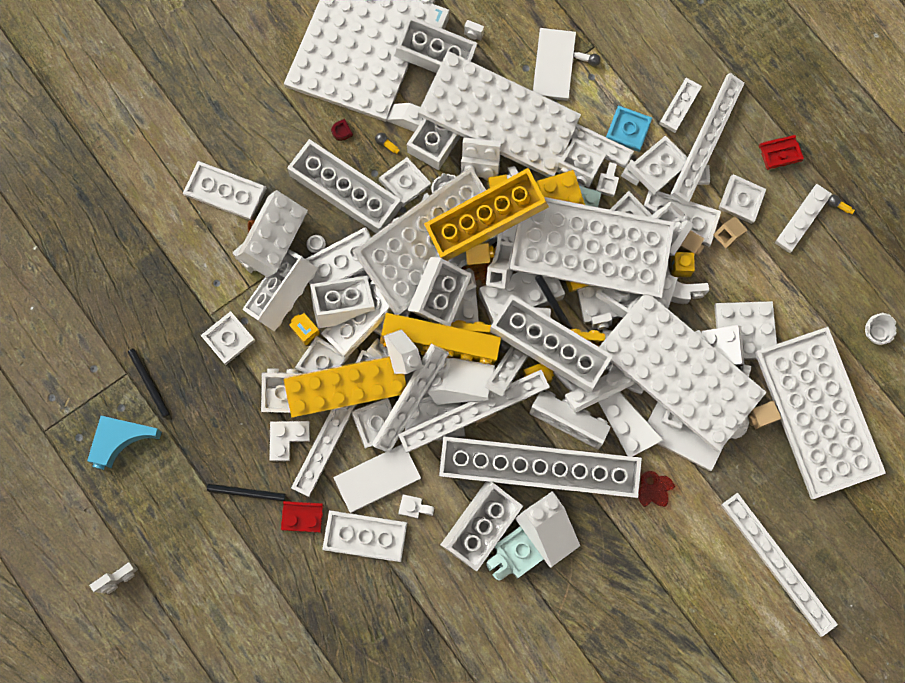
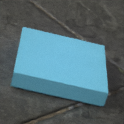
M618 105L606 138L640 152L652 117Z

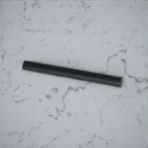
M537 275L535 280L559 321L566 328L573 329L543 276Z
M130 349L128 354L163 418L167 417L170 413L135 349Z
M215 484L207 485L208 492L285 501L286 494Z

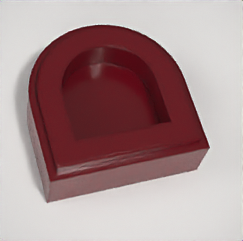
M345 118L334 123L331 128L332 136L338 141H343L353 136Z

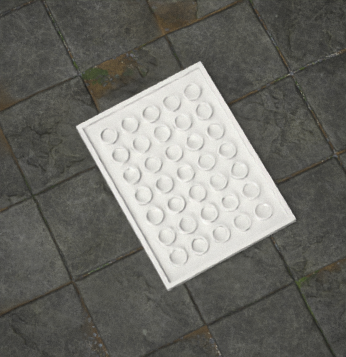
M319 0L286 77L284 87L386 122L410 62L394 56L408 16L425 22L435 0Z

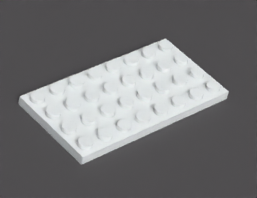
M447 51L417 114L464 138L501 142L500 155L547 177L555 176L559 161L565 153L581 114L450 51Z
M472 167L463 171L352 251L395 315H399L410 306L430 257L441 258L424 223L486 191ZM498 236L486 242H490L491 246L497 241ZM466 251L450 259L448 262L462 268L467 264Z
M544 197L549 208L517 224L509 270L638 295L644 294L659 299L662 298L675 222Z
M643 294L599 346V348L613 355L610 362L717 452L722 449L766 394L765 390L653 296Z
M829 327L755 352L772 399L782 418L780 420L811 499L886 474Z

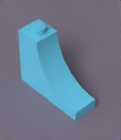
M100 416L87 461L92 463V467L97 469L112 468L116 457L126 446L141 439H160L162 431L149 426Z

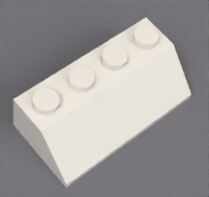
M288 249L277 272L270 277H264L242 310L275 332L282 324L286 314L293 308L297 298L303 294L306 285L314 278L318 268L302 256Z
M548 390L539 393L531 407L530 415L599 450L611 427L607 425L608 422L606 420L590 416L591 413L585 409L575 413L565 399L561 401L555 398L556 395Z
M486 481L440 546L475 571H478L523 505L493 482Z

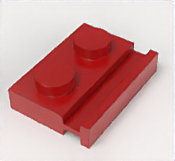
M796 135L759 144L767 170L802 162L804 159L799 143L796 141Z
M283 501L281 530L321 533L323 504Z

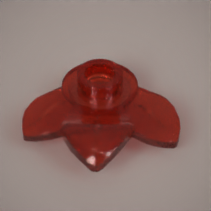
M654 471L645 472L640 478L642 486L638 492L639 502L643 507L648 506L651 501L658 506L666 507L668 504L667 491L675 488V484L667 476H659ZM647 478H652L653 484H648Z

